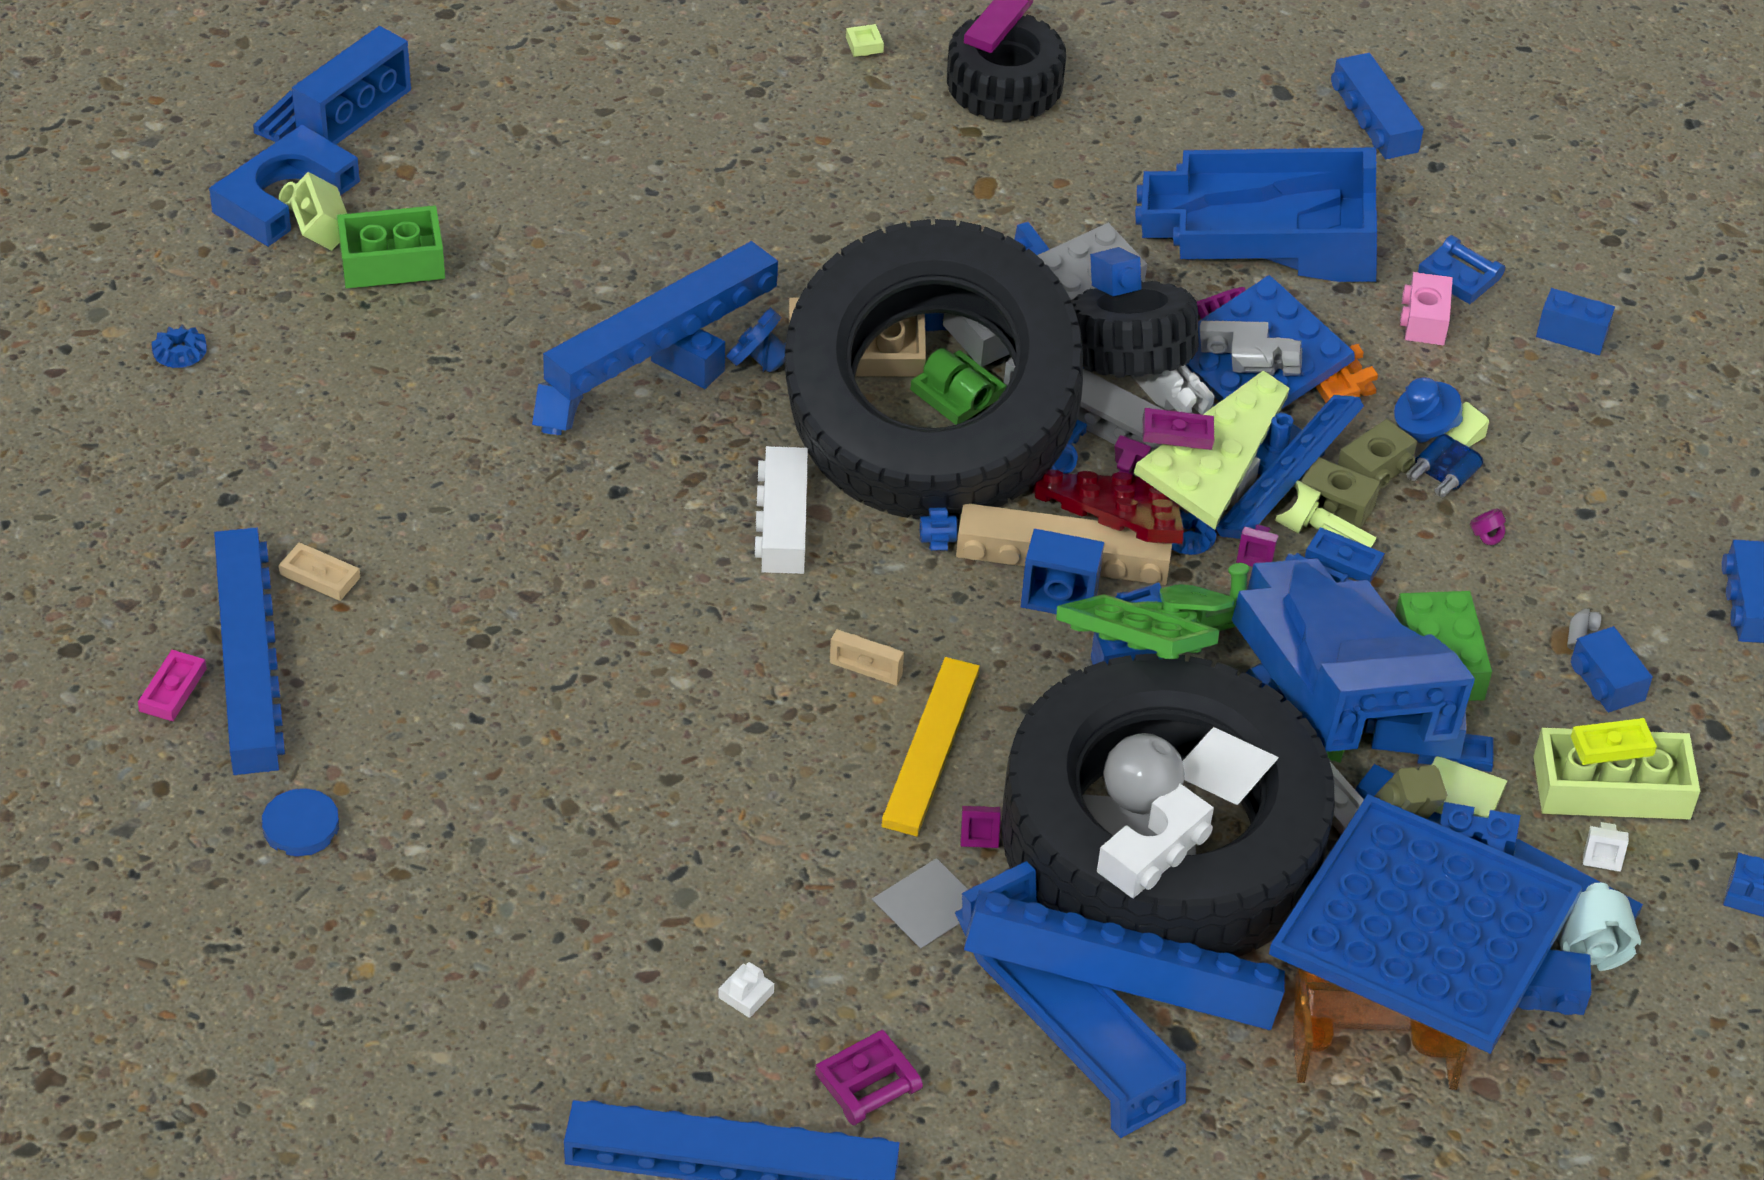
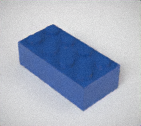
M379 25L333 59L320 66L316 71L299 81L292 87L296 128L304 125L334 144H338L411 91L408 41Z

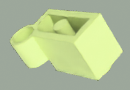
M307 172L297 184L294 182L285 184L279 193L278 199L288 205L289 209L294 212L302 236L332 251L340 243L337 215L347 214L338 188L310 172Z

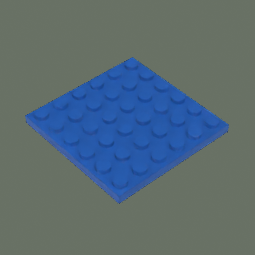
M1367 794L1272 941L1269 955L1491 1054L1574 908L1583 886Z

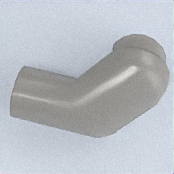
M1584 608L1572 617L1567 642L1569 649L1574 650L1577 638L1587 635L1588 629L1592 631L1599 629L1601 624V614L1599 612H1590V609Z

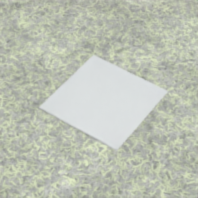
M1213 727L1183 760L1184 780L1238 805L1279 757Z

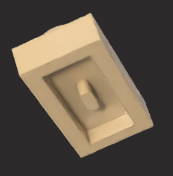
M300 542L279 564L280 575L339 601L344 598L360 579V569Z
M836 629L831 638V664L896 686L898 685L903 674V651Z

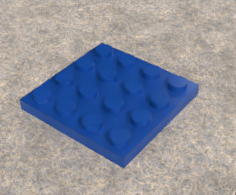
M1268 275L1198 321V351L1186 366L1199 377L1200 382H1203L1213 393L1214 397L1221 402L1259 373L1233 372L1232 353L1216 354L1202 352L1200 339L1201 321L1268 322L1270 338L1280 337L1302 340L1301 376H1284L1280 368L1274 372L1275 375H1271L1290 388L1287 399L1281 408L1283 409L1353 362L1355 354L1349 346L1273 277Z

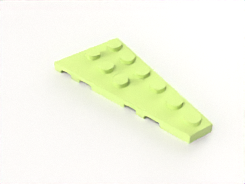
M1265 371L1260 372L1203 414L1214 416L1215 440L1212 450L1162 444L1136 463L1134 474L1215 530L1224 510L1227 509L1231 501V497L1236 488L1239 487L1255 458L1260 444L1263 443L1271 426L1272 418L1276 417V414L1280 412L1285 403L1290 388Z

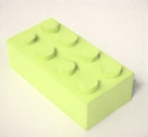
M1541 728L1533 757L1542 814L1691 820L1700 794V786L1690 733L1651 732L1657 746L1654 756L1582 765L1570 737L1572 729Z

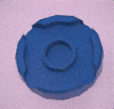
M307 788L289 790L277 795L267 804L262 814L263 835L270 847L275 850L277 848L284 850L286 855L295 857L312 855L325 849L331 843V838L334 837L335 833L337 835L339 830L338 808L330 797L320 791Z

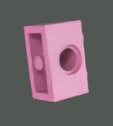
M1413 272L1411 285H1404L1402 304L1408 305L1407 307L1403 306L1400 326L1406 327L1405 340L1437 345L1445 344L1450 322L1453 277Z

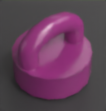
M1496 508L1473 518L1469 525L1474 535H1479L1484 544L1493 546L1504 538L1506 518L1502 510ZM1497 529L1496 534L1489 537L1487 532Z

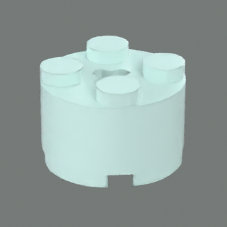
M1601 882L1591 884L1586 888L1585 892H1581L1574 908L1557 936L1561 951L1590 954L1591 965H1597L1599 971L1613 969L1626 963L1636 954L1635 946L1637 943L1641 944L1628 898L1619 891L1609 889L1608 884Z

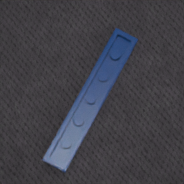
M1333 395L1222 518L1216 527L1221 537L1241 539L1244 527L1255 529L1256 525L1260 524L1294 486L1296 481L1302 477L1364 407L1360 397Z

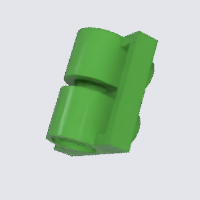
M940 348L927 359L923 373L911 380L910 390L956 425L963 423L996 402L1005 391L1007 385L982 366L980 367L961 350L952 354L947 349Z

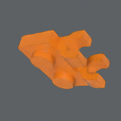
M1359 344L1350 346L1355 354L1353 362L1316 386L1325 403L1333 395L1360 397V394L1363 396L1376 394V387L1372 381L1378 380V374L1373 366L1362 369L1358 359L1363 358L1364 352Z

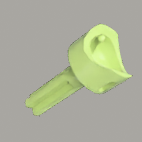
M1298 480L1296 481L1297 502L1287 512L1277 515L1276 522L1298 534L1303 526L1307 527L1310 523L1318 530L1321 527L1372 548L1377 537L1323 508H1318L1319 502L1317 501L1321 492Z

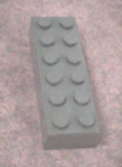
M1109 222L1037 255L1059 278L1071 302L1078 294H1083L1085 290L1095 289L1091 281L1090 254L1120 247L1140 257ZM1140 257L1141 280L1145 282L1147 263ZM944 313V327L980 367L1010 354L1001 340L988 328L966 317Z

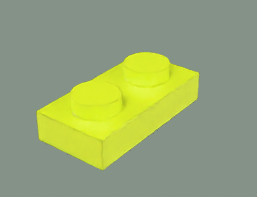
M1644 718L1575 726L1570 736L1582 765L1654 756L1657 748Z

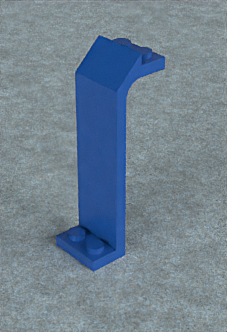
M1027 861L962 893V909L956 911L955 915L965 936L979 890L988 893H1001L1008 898L1026 903H1037L1036 870ZM973 953L980 966L1110 1100L1111 1129L1119 1138L1132 1133L1186 1103V1064L1112 989Z

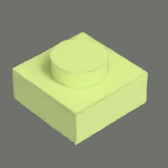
M876 24L846 28V39L854 57L883 53L884 42Z

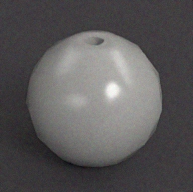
M1148 733L1125 737L1109 752L1103 772L1105 785L1111 798L1122 808L1142 815L1151 812L1152 803L1158 797L1165 796L1174 791L1180 783L1183 785L1185 775L1183 761L1175 747L1165 739Z

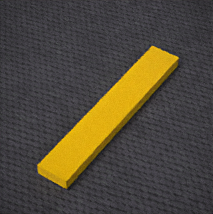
M948 657L944 658L882 817L881 827L918 837L977 681L980 665Z

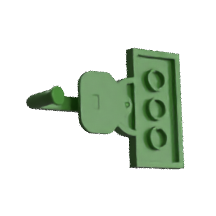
M1236 563L1228 568V572L1231 574L1230 596L1198 586L1184 584L1161 588L1159 596L1162 602L1143 601L1131 603L1103 594L1058 605L1056 620L1071 624L1070 628L1076 631H1093L1099 633V638L1111 641L1122 640L1128 642L1127 646L1132 649H1150L1156 651L1158 657L1176 659L1179 658V654L1185 652L1198 653L1204 647L1218 644L1219 631L1235 627L1232 617L1238 593L1241 590H1247V573L1250 568L1244 563Z

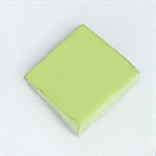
M1468 402L1463 403V419L1461 424L1442 435L1461 451L1485 438L1489 425V419Z

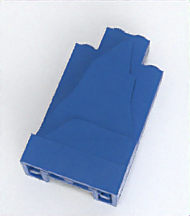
M1376 147L1183 150V163H1177L1176 171H1144L1143 185H1137V204H1142V206H1136L1135 218L1136 225H1142V238H1173V245L1180 246V259L1265 258L1298 270V276L1336 282H1376Z
M1318 558L1253 564L1247 590H1241L1238 593L1232 621L1286 699L1302 713V718H1306L1314 728L1326 752L1358 749L1366 719L1423 713L1418 734L1424 742L1457 739L1475 678L1455 652L1432 634L1422 636L1402 625L1368 580L1336 583Z

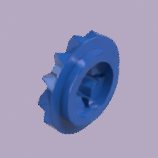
M183 324L179 329H173L168 326L166 333L158 332L156 340L152 341V354L155 360L164 366L172 368L191 366L200 361L207 351L204 334H199L196 327L187 330Z
M1179 509L1183 528L1188 530L1192 527L1195 528V532L1191 530L1184 532L1183 544L1172 543L1171 549L1188 555L1200 554L1209 550L1215 543L1216 531L1193 514L1185 513Z

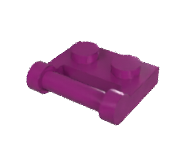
M883 1029L816 1064L815 1074L841 1106L846 1119L853 1126L864 1121L866 1114L905 1093L911 1095L923 1088L922 1080L917 1071ZM893 1072L899 1077V1079L860 1100H857L853 1095Z

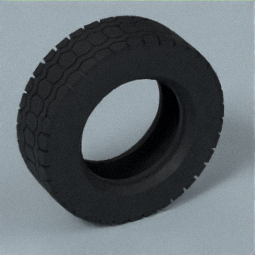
M931 219L910 221L911 227H907L906 222L885 227L886 233L879 229L862 236L863 243L859 239L841 249V255L837 252L823 265L822 270L819 269L808 282L807 288H804L793 310L786 338L784 358L790 406L796 429L805 448H808V454L834 485L840 490L843 489L845 494L860 503L864 500L866 506L882 512L888 509V514L905 518L912 515L913 519H920V516H929V508H946L947 516H956L959 519V514H962V508L965 504L1000 507L1008 503V498L1011 501L1029 490V485L1033 487L1061 456L1073 433L1082 399L1083 347L1081 330L1071 299L1062 283H1060L1059 278L1030 249L1026 250L1023 244L1009 236L1005 239L1004 234L988 227H984L983 231H981V225L960 221L959 226H956V220L935 219V225H931ZM929 313L954 314L976 321L994 333L1006 346L1015 365L1012 378L999 399L987 410L970 420L938 428L907 425L891 419L877 410L862 394L855 381L859 361L865 350L879 334L906 318Z
M1137 654L1134 661L1131 655L1109 659L1108 665L1105 661L1087 666L1084 668V672L1081 669L1063 678L1062 683L1057 682L1047 690L1043 697L1040 696L1028 710L1015 734L1007 762L1001 825L1005 856L1009 868L1011 869L1027 861L1036 870L1037 903L1046 908L1064 913H1077L1084 918L1102 923H1115L1125 929L1140 933H1154L1163 939L1179 943H1192L1201 949L1217 953H1230L1236 957L1251 953L1253 948L1257 950L1272 941L1278 934L1324 861L1334 814L1335 797L1333 772L1328 754L1320 737H1317L1316 731L1308 720L1302 718V713L1289 700L1284 701V696L1267 684L1262 687V681L1245 672L1237 676L1238 669L1218 662L1215 667H1211V660L1190 656L1189 662L1185 661V655H1179V658L1159 659L1156 654ZM1215 727L1279 757L1240 802L1248 815L1251 825L1234 841L1210 852L1186 855L1178 866H1170L1164 871L1153 888L1149 890L1145 888L1134 899L1097 872L1100 847L1111 839L1113 835L1094 819L1082 795L1091 784L1104 775V767L1109 752L1125 737L1142 733L1161 737L1175 747L1183 761L1207 733Z

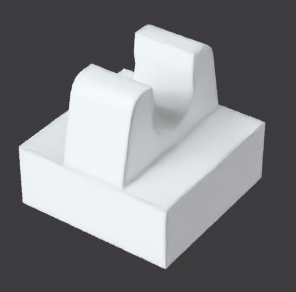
M1600 822L1599 827L1590 826L1583 853V865L1621 872L1629 842L1628 833L1617 831L1616 824Z
M748 962L746 965L743 963L719 988V998L749 1018L774 993V983L765 978L763 970L751 962Z

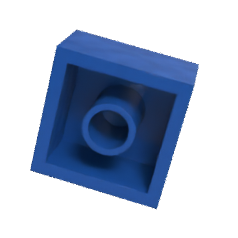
M1034 528L1025 560L1020 607L1057 614L1058 605L1097 596L1104 542Z

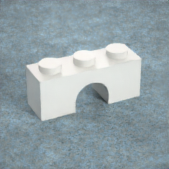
M1180 783L1177 789L1165 796L1158 797L1152 803L1148 828L1157 835L1144 836L1126 825L1100 847L1097 872L1134 899L1145 888L1147 890L1153 888L1159 881L1162 873L1170 866H1178L1185 858L1187 851L1195 844L1201 845L1208 839L1213 830L1211 821L1214 807Z

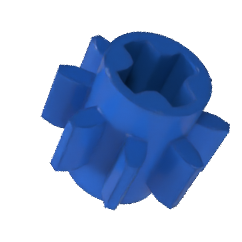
M929 508V516H920L921 543H929L931 551L948 550V542H957L956 516H947L946 508Z

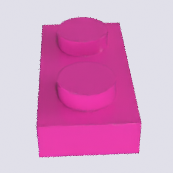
M171 650L138 700L139 712L174 721L206 671L205 659Z

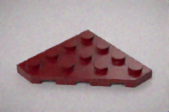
M1048 469L1047 473L1034 485L1035 498L1048 502L1050 498H1053L1061 503V509L1082 517L1086 516L1087 512L1098 517L1099 524L1117 531H1123L1127 527L1136 532L1137 539L1145 542L1183 544L1184 529L1178 504L1140 477H1133L1131 474L1124 472L1113 473L1112 476L1098 475L1092 471L1063 474L1059 470Z

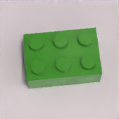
M436 205L337 215L345 288L445 279L443 245Z
M1471 592L1400 593L1395 612L1399 622L1422 636L1432 634L1455 652L1475 678L1468 701L1485 700L1492 669Z

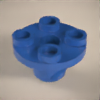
M770 307L758 319V323L753 328L750 326L739 337L738 343L726 354V357L737 366L750 355L763 367V372L765 370L767 372H774L785 363L786 343H783L771 331L782 317Z
M1427 377L1417 378L1406 386V391L1400 396L1395 405L1394 416L1398 427L1416 439L1418 443H1424L1430 438L1443 435L1452 428L1459 426L1463 419V404L1457 390L1449 384L1434 381Z

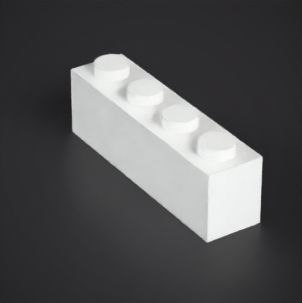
M766 446L765 461H758V481H765V485L757 486V506L764 507V511H756V532H763V537H755V558H762V572L804 574L808 448Z

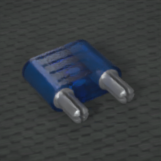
M1443 434L1438 436L1416 457V464L1406 475L1409 480L1415 481L1423 473H1426L1440 481L1441 484L1435 489V493L1443 498L1452 489H1459L1482 467L1483 458L1475 450Z

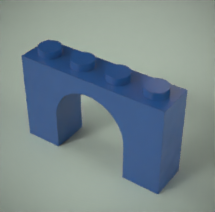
M300 125L211 186L209 191L212 213L269 247L291 231L289 206L265 192L264 189L280 180L302 179L307 172H310L336 186L341 196L360 182L358 157L306 126Z

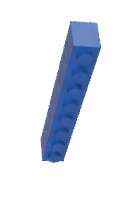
M753 241L746 243L543 353L544 380L570 401L583 393L589 392L592 388L616 377L630 367L643 362L663 349H667L672 344L688 335L694 334L697 330L721 319L726 314L746 305L764 293L770 292L777 287L778 260Z
M258 527L214 532L229 746L233 775L278 771V755L285 754L283 732L276 733V726H283L281 704H274L273 698H280L278 676H271V670H278L276 648H269V643L276 642L274 621H267L266 616H273L271 594H264L265 589H271L269 567L262 568V563H269L267 541H259Z
M978 891L966 933L965 951L1267 1030L1272 1029L1285 993V970L1278 969L1271 964L1255 963L1240 959L1230 953H1217L1201 949L1192 943H1179L1163 939L1154 933H1140L1125 929L1115 923L1098 922L1084 918L1077 913L1056 911L1035 902L1026 903L1014 900L997 892Z
M573 1100L564 1138V1157L566 1165L681 1180H896L900 1142L889 1141L882 1137L863 1138L848 1136L842 1132L825 1133L809 1131L802 1127L770 1126L758 1121L747 1123L726 1120L718 1116L700 1117L685 1115L679 1111L661 1112L646 1110L639 1106L607 1105L595 1100L586 1102Z

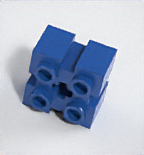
M1444 802L1440 825L1514 856L1521 815L1490 810L1489 817L1484 818L1474 816L1475 807Z

